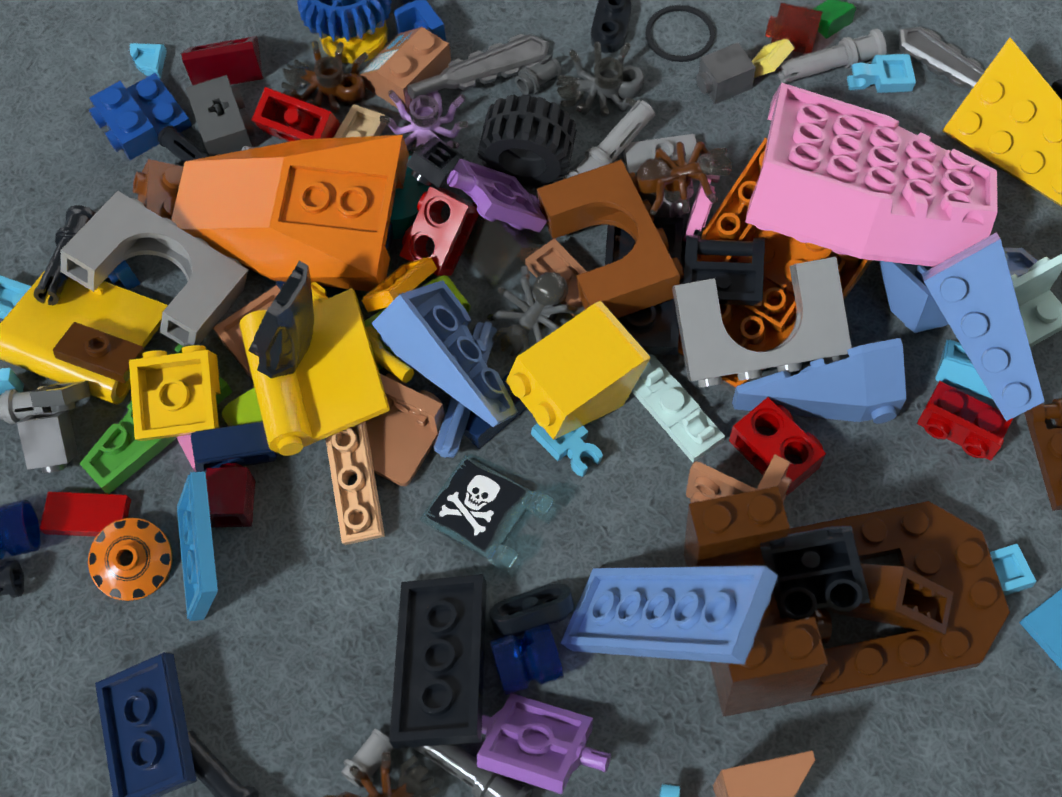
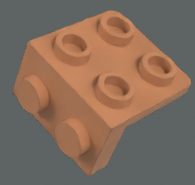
M388 373L386 376L380 374L390 411L366 421L374 473L399 486H407L436 442L445 416L443 404L434 394L425 390H421L419 393L407 387L406 383L393 374Z
M774 454L757 489L701 462L695 461L689 471L686 496L691 499V503L778 486L784 503L787 496L786 492L792 479L786 477L790 461Z

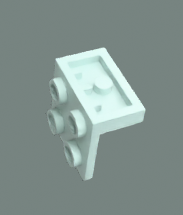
M1062 254L1051 260L1048 257L1040 259L1029 268L1026 274L1017 277L1016 274L1011 275L1030 347L1062 330V304L1050 291L1062 271Z

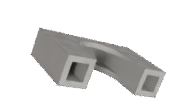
M117 191L61 249L60 272L93 292L123 260L133 256L156 255L176 264L183 271L188 282L162 312L160 333L183 347L199 345L240 296L244 290L248 269L244 268L236 259L226 257L210 247L203 239L193 237L180 229L172 220L162 218L147 209L139 200L129 198L120 191Z
M831 257L789 266L797 310L795 325L790 335L780 345L767 351L756 352L738 345L729 336L722 321L715 278L673 286L672 290L688 381L698 380L699 387L722 384V376L737 374L740 381L762 377L761 369L777 367L778 372H793L802 370L801 362L823 358L825 364H830L842 360L841 355L848 354L847 350L852 347L837 258Z

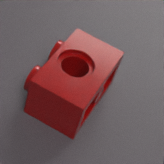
M268 87L264 88L251 119L263 132L288 142L305 139L334 138L341 126V123L331 111Z

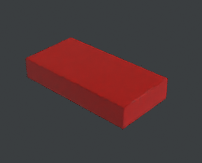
M48 492L39 530L47 535L96 537L109 524L128 518L131 499L128 495Z

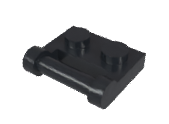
M687 235L684 284L715 278L719 304L762 306L765 237H753V241L698 239V235ZM698 255L752 257V263L697 261Z

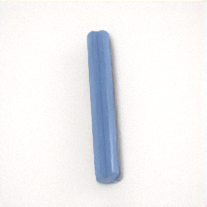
M485 321V323L478 322L472 333L474 341L482 340L487 350L482 355L486 364L497 334V329L488 321ZM452 396L434 445V451L443 458H454L457 455L471 410Z

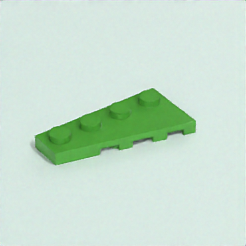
M178 344L174 352L176 354L182 353L181 348L183 346ZM220 376L221 394H216L217 405L232 393L229 385ZM132 400L127 405L128 413L119 424H112L79 463L106 494L114 491L176 439V437L147 441L135 440Z

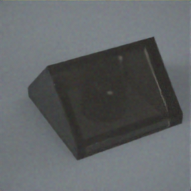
M479 214L462 254L491 288L495 290L519 274L521 267L525 266V259L547 244L548 241L540 232L526 228L518 230L507 222L500 220L491 222Z

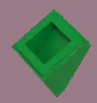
M826 0L805 13L804 19L827 39L853 22L856 6L840 0Z

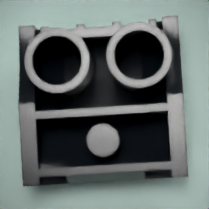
M301 261L297 263L286 283L266 311L248 350L259 357L257 371L270 378L294 373L306 354L312 339L314 312L311 278L308 265Z
M852 526L820 528L789 534L787 537L760 543L764 565L778 575L772 592L781 618L790 617L801 620L810 617L820 608L831 607L837 611L847 612L857 608L860 603H870L869 591L864 578Z

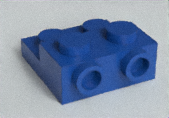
M156 73L128 88H125L123 83L118 81L89 97L94 106L89 109L92 118L99 128L106 126L109 129L105 135L114 150L118 152L123 149L130 160L159 145L158 135L164 127L172 125L179 132H182L192 126L188 116Z

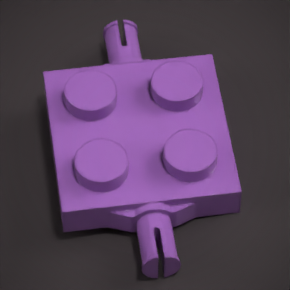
M459 159L447 177V184L450 187L463 190L478 206L476 208L477 212L491 222L500 220L507 222L518 230L526 228L540 232L548 221L540 211L538 198L533 194H529L514 176Z
M511 693L504 707L494 716L482 715V734H486V739L477 754V767L562 794L571 774L580 765L606 773L610 764L611 753L586 747L587 740L592 732L593 718Z

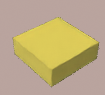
M782 39L764 46L752 60L756 67L754 78L773 72L780 66L794 49L788 39Z

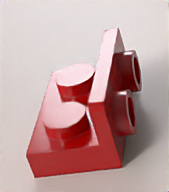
M939 381L917 424L924 427L925 431L932 437L948 439L962 446V449L968 455L975 458H986L991 461L1004 442L1003 438L1013 418L1006 421L1000 410Z

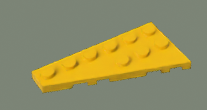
M1010 37L943 128V133L1062 207V100Z

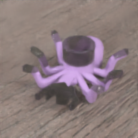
M390 90L388 92L389 97L396 104L401 118L411 122V124L399 127L389 117L381 115L379 119L381 122L388 124L396 135L413 132L404 139L406 146L413 140H417V143L408 150L409 156H412L416 150L434 136L439 138L434 133L455 138L460 129L468 127V121L457 122L452 130L440 127V124L452 122L456 109L465 101V96L461 94L451 103L448 114L440 117L442 114V100L438 91L412 99L409 106L410 114H408L402 100L393 90ZM455 141L447 143V145L454 149L460 147L459 143Z

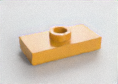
M428 257L405 263L366 294L361 301L367 312L386 308L399 294L414 290L435 272L437 267L432 258Z

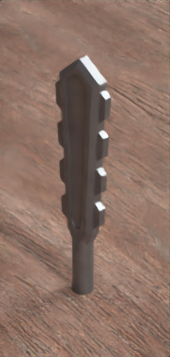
M921 26L900 29L899 46L904 54H910L911 60L915 63H924L927 65V69L936 75H945L949 78L950 83L959 88L966 87L971 91L985 72L979 62L971 57L966 58L961 55L960 49L951 43L945 44L940 40V36L930 29H923Z
M533 34L516 35L510 38L509 43L503 44L499 42L489 46L486 52L476 51L469 54L467 60L456 59L449 62L448 67L441 74L408 85V94L412 99L443 88L466 90L473 88L476 82L487 84L494 82L497 76L507 78L517 75L518 70L522 68L529 69L547 56L549 42Z

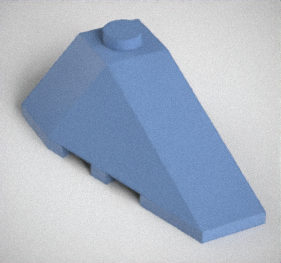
M1003 248L1010 275L1016 274L1017 277L1026 274L1029 268L1038 261L1023 248ZM879 261L890 310L907 328L914 333L948 325L946 318L923 281L922 273L933 267Z
M443 280L399 294L371 323L380 334L384 344L390 347L396 356L492 427L515 416L518 411L499 373L488 368L482 356L487 351L482 340L474 341L467 327L471 319L466 309Z
M901 338L848 349V358L830 364H825L823 358L811 361V366L806 367L799 374L793 376L787 371H781L738 385L732 400L733 407L737 410L751 411L769 397L776 405L784 406L791 415L854 422L873 420L876 424L891 421L899 414L906 401L904 354Z

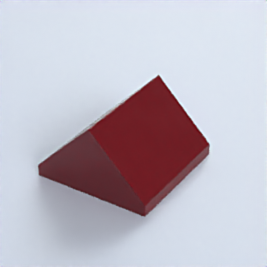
M257 36L193 46L181 53L182 61L192 86L227 75L230 85L263 79Z

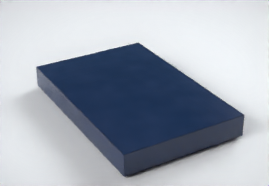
M161 653L95 683L113 797H160L197 781L174 654Z

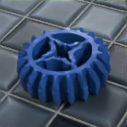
M297 0L300 17L303 20L304 26L309 27L311 33H319L321 39L331 36L334 42L339 38H345L349 41L351 37L362 39L365 33L374 34L375 28L384 27V20L390 18L389 12L391 11L392 0Z

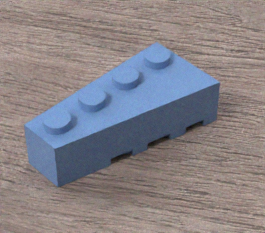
M997 232L922 273L925 285L1005 420L1008 421L1045 402L1003 245Z

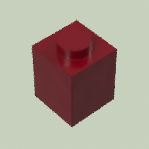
M235 463L222 464L220 468H207L206 483L211 527H252L256 481L248 467Z

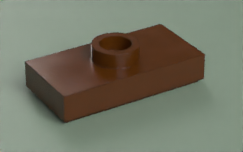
M77 322L70 326L53 348L56 359L124 384L130 378L129 360L143 358L142 353L145 352L143 346Z

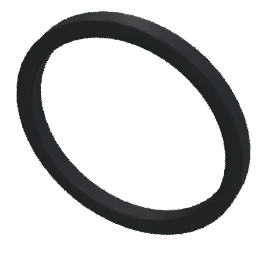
M673 5L657 11L649 19L645 36L649 47L658 56L670 61L687 62L700 58L709 51L714 42L715 29L710 18L702 11L691 6ZM674 11L689 12L697 15L706 23L710 37L707 44L694 54L686 56L671 55L660 50L654 44L651 38L652 25L659 17L666 13Z

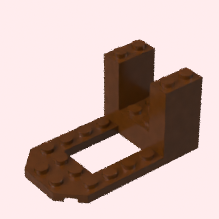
M778 486L689 503L684 557L687 567L765 566L760 543L787 537L789 534L820 528L852 526L860 561L897 553L901 567H905L953 592L945 635L918 630L827 649L823 648L815 617L798 621L790 617L781 618L772 592L770 602L764 611L754 638L753 647L748 653L745 664L710 662L723 717L978 667L1010 613L983 532L929 501L790 528Z

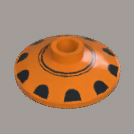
M138 518L121 519L106 526L94 539L88 556L89 572L95 585L104 594L123 601L139 600L154 593L166 581L172 566V549L164 532L153 523ZM130 550L133 554V560L129 565L123 566L120 562V556L124 551Z

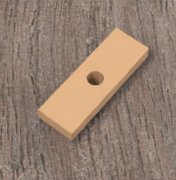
M366 421L325 438L341 540L344 545L385 537ZM357 474L358 478L356 483L349 486V478L352 475Z

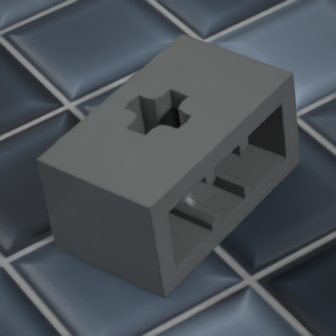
M227 75L185 88L203 142L210 156L241 151L243 146L252 147L249 136L255 135L248 114L241 116L239 110L246 108L239 87L231 89Z

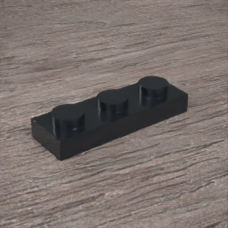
M434 136L413 153L406 165L413 170L412 175L418 181L427 186L434 184L439 187L447 179L459 159H464L465 157Z

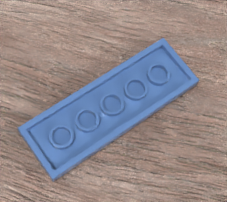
M766 566L593 568L560 644L575 652L745 664L748 653L753 647L754 638L764 611L770 602L771 593L778 575Z

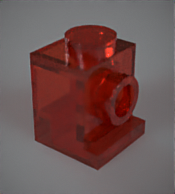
M781 3L777 17L770 16L765 37L772 38L771 43L788 39L794 47L793 51L804 53V55L812 53L822 11Z

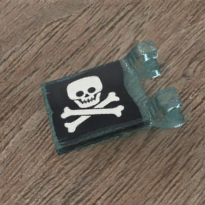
M464 455L420 517V521L482 556L501 571L514 577L522 562L517 559L519 554L505 546V542L527 511L549 524L557 509L553 507L554 499L548 495L531 491Z

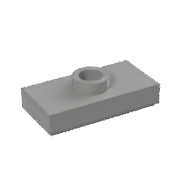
M695 134L631 142L623 150L628 173L634 172L637 176L640 167L647 161L655 158V151L658 148L663 149L672 160H678L677 142L684 144L685 162L688 163L697 144Z

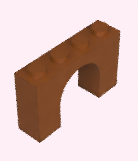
M622 160L537 188L540 211L548 220L546 225L552 239L594 225H613L628 232L636 241L633 249L622 259L576 275L579 298L584 309L598 301H602L616 318H620L674 299L672 287L680 285V280L684 279L682 266L677 257L671 258L668 253L669 244L666 234L662 228L656 229L653 223L654 213L653 210H650L652 207L647 199L642 201L639 195L640 189L637 177L634 172L628 173Z

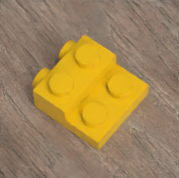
M192 345L182 347V353L167 355L166 351L155 350L142 353L143 358L129 360L135 440L147 441L185 436L197 431L219 428L216 394L221 393L216 354L206 350L205 346Z

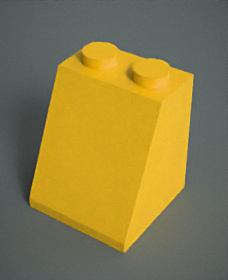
M598 301L518 355L505 382L509 385L513 394L532 413L536 422L555 440L622 407L651 357L602 301Z

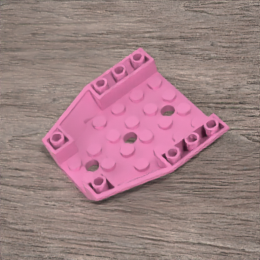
M781 83L771 101L768 120H771L760 176L750 198L745 223L755 225L764 231H774L793 237L802 243H812L831 249L840 255H850L866 260L935 267L990 236L998 213L996 169L954 148L952 151L946 150L930 142V136L922 132L916 135L900 127L899 121L890 116Z

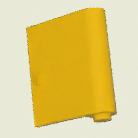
M43 272L0 323V360L59 383L88 381L92 396L113 404H120L131 388L130 378L124 384L56 359L53 348L74 322L145 347L161 326L162 312L168 305L105 281L93 292L70 277L66 281L58 303L56 305H48L50 295H48L45 303H41L36 300L33 294L44 274Z
M353 288L313 305L314 325L310 346L297 369L292 374L275 378L264 375L257 371L259 357L248 351L267 310L251 312L240 320V331L270 450L283 456L294 455L302 451L305 446L390 411L358 299Z

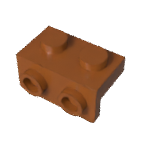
M148 159L143 171L136 172L133 193L138 194V200L147 209L162 218L171 220L183 166Z

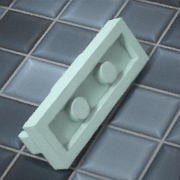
M648 354L651 359L634 386L632 393L694 463L722 443L725 435L654 355Z

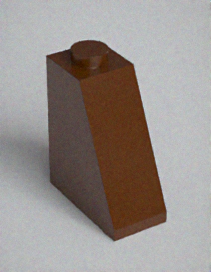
M861 564L869 591L870 603H860L857 608L847 612L837 611L831 607L824 608L840 615L945 635L953 592L905 567Z

